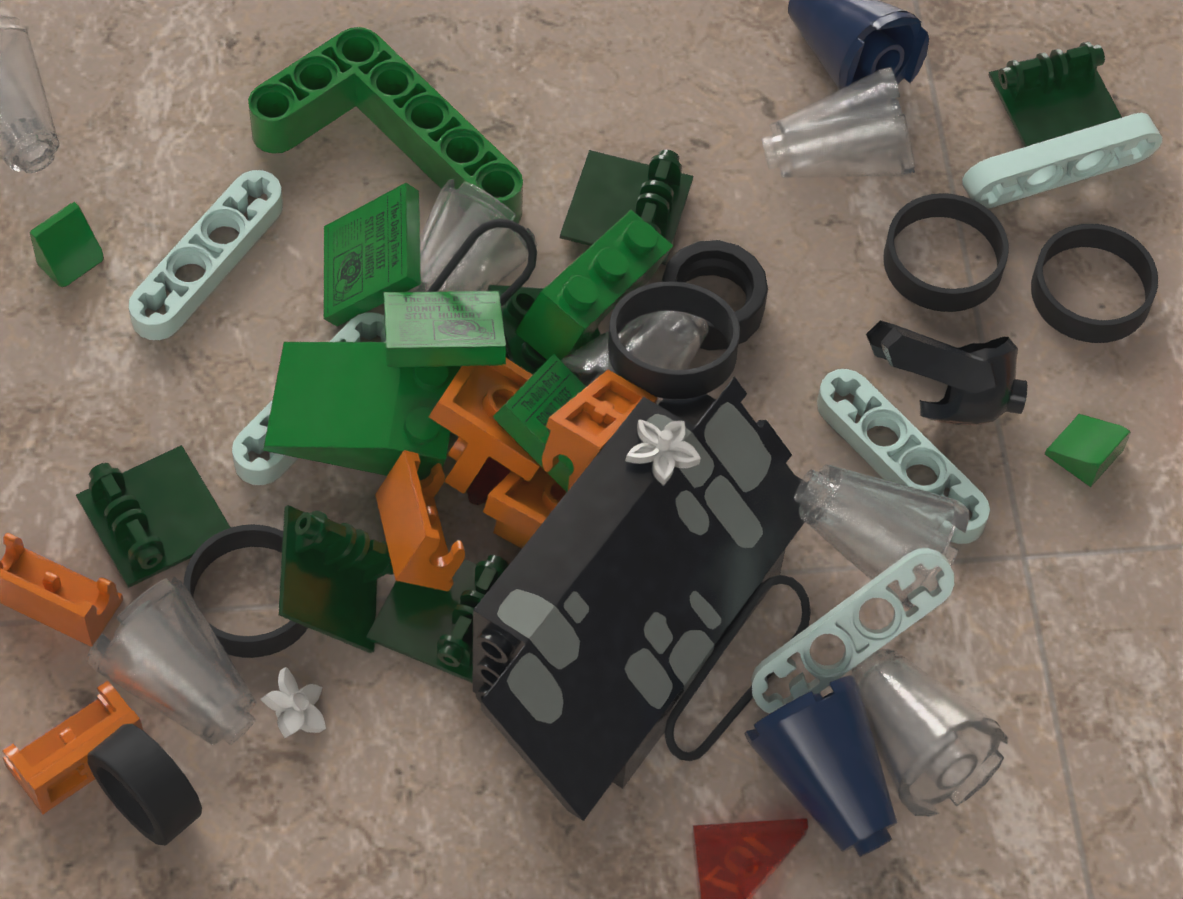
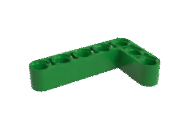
M353 27L340 32L258 85L250 93L248 104L252 140L264 152L272 154L284 153L354 107H357L479 226L484 222L495 219L512 220L516 223H519L521 220L523 178L518 168L380 36L370 29ZM497 227L487 231L502 233L511 229Z

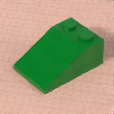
M284 342L263 451L387 476L402 452L406 450L419 454L421 462L417 474L419 480H423L430 475L431 469L437 463L442 464L443 467L446 461L451 431L430 419L429 415L461 366L390 367L387 366L386 342Z

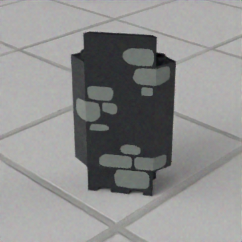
M735 376L717 399L708 394L688 399L663 398L659 405L643 397L473 610V692L481 703V710L566 810L582 821L586 819L612 782L622 789L625 787L664 734L666 721L671 711L757 588L766 579L780 575L786 547L823 498L811 480H802L797 477L786 464L792 454L767 420H758L756 423L741 402L747 393ZM638 420L647 421L655 425L660 431H663L670 422L684 421L685 436L683 441H686L695 448L701 457L700 463L690 468L674 466L673 474L663 486L653 475V461L642 464L626 462L625 459L629 451L634 446L644 443L638 436ZM768 589L763 594V596L761 597L757 605L754 607L748 618L751 616L753 611L756 609V607L759 605V603L762 601V599L765 597V595L770 589Z

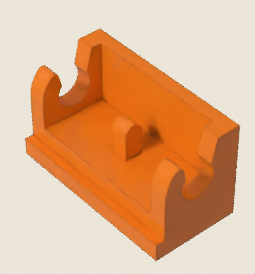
M609 369L606 370L549 417L546 428L551 431L542 455L544 471L549 472L558 464L559 455L567 456L574 466V471L569 476V491L640 400L645 397L656 404L658 398Z
M404 450L375 493L395 580L449 591L454 584L452 577L465 559V550L462 541L458 540L451 546V550L448 553L434 499L445 480L442 464L437 463L431 469V473L427 478L419 480L417 474L421 462L419 454Z
M6 533L3 537L6 551L0 561V603L93 647L123 601L122 594L117 592L116 584L103 577L95 582L24 548L21 538L11 533Z
M106 681L97 687L100 693L97 695V700L20 751L14 744L2 750L5 755L3 760L6 767L42 814H45L95 780L88 765V753L123 724H133L143 730L138 715L128 706L110 682Z

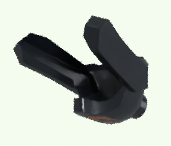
M881 320L866 333L876 357L888 360L889 364L895 368L948 385L944 398L940 401L927 402L919 400L921 417L941 423L979 425L993 422L1005 412L1022 414L1026 403L1028 385L1026 380L1015 379L1018 347L1009 337L1003 336L985 343H971L956 348Z

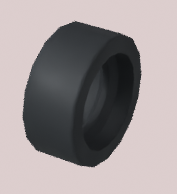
M721 240L698 241L680 249L667 262L662 282L686 283L699 276L715 275L727 278L740 286L746 294V302L741 309L735 311L740 327L739 344L746 342L760 327L768 293L766 273L756 257L739 245ZM661 311L662 319L670 332L687 345L708 351L724 350L729 347L724 335L705 319L685 312Z
M123 724L88 753V765L105 794L123 816L140 833L155 844L167 845L201 816V802L188 778L166 751L137 726Z

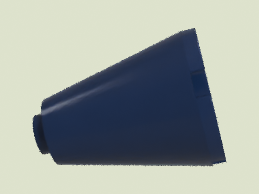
M881 0L789 1L788 14L843 97L860 109H874L889 103L897 97L892 90L903 79L911 83L918 75L927 56L929 35L922 28V22L914 14Z
M849 675L830 682L829 685L833 692L822 697L821 693L814 695L810 691L765 716L754 724L755 729L747 730L744 734L752 748L840 850L844 852L854 847L859 857H862L893 840L887 829L898 822L860 688L854 677Z

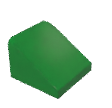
M75 202L70 203L29 232L37 265L60 287L68 286L104 259L102 248L81 208Z
M1078 414L1046 449L1045 455L1089 487H1092L1124 451L1131 431L1121 425Z

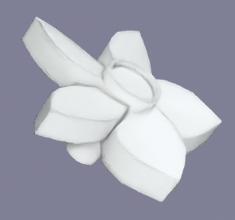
M638 420V436L644 443L634 446L629 451L625 459L626 462L642 464L653 461V475L663 486L673 474L674 466L690 468L700 463L701 457L695 448L686 441H683L685 436L684 421L670 422L663 431H660L655 425L644 420Z
M284 667L280 670L278 676L280 691H271L260 700L276 711L278 728L284 738L291 736L299 729L310 733L322 732L326 729L324 718L314 704L318 701L323 687L309 684L299 690L294 676L287 667Z

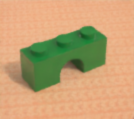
M630 210L539 293L515 333L546 360L555 354L565 363L590 339L599 324L625 295L647 285L674 245L634 211Z

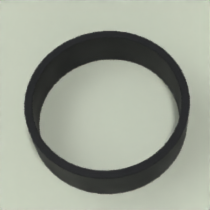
M930 194L907 203L893 218L884 248V267L895 289L914 304L940 312L963 311L980 305L996 291L1007 262L1009 244L1007 234L1001 222L989 209L979 202L956 194ZM932 217L956 219L971 225L986 237L995 252L997 268L988 278L970 287L950 289L933 286L921 281L903 266L895 251L894 239L905 227L921 219Z
M1102 224L1074 225L1054 234L1041 249L1031 280L1033 302L1043 319L1058 332L1075 340L1089 343L1113 342L1135 332L1147 318L1158 289V271L1147 249L1128 233ZM1091 247L1111 252L1125 260L1136 271L1145 290V302L1133 313L1117 319L1097 320L1080 316L1061 305L1050 293L1044 280L1043 266L1056 254L1072 248Z
M684 282L648 284L629 292L615 306L609 325V360L617 375L655 397L665 399L698 397L717 389L732 374L737 360L740 335L739 322L735 312L728 303L708 289ZM658 311H679L696 315L713 324L724 335L729 347L719 358L709 364L692 369L672 370L652 366L639 360L623 346L618 335L628 323L642 315Z
M255 524L231 527L210 537L191 557L185 571L183 584L188 616L197 634L214 649L235 657H264L278 653L291 646L307 631L308 627L290 620L282 627L266 634L240 636L226 633L208 623L198 612L193 602L197 582L205 569L213 561L228 552L247 547L269 548L282 553V530Z

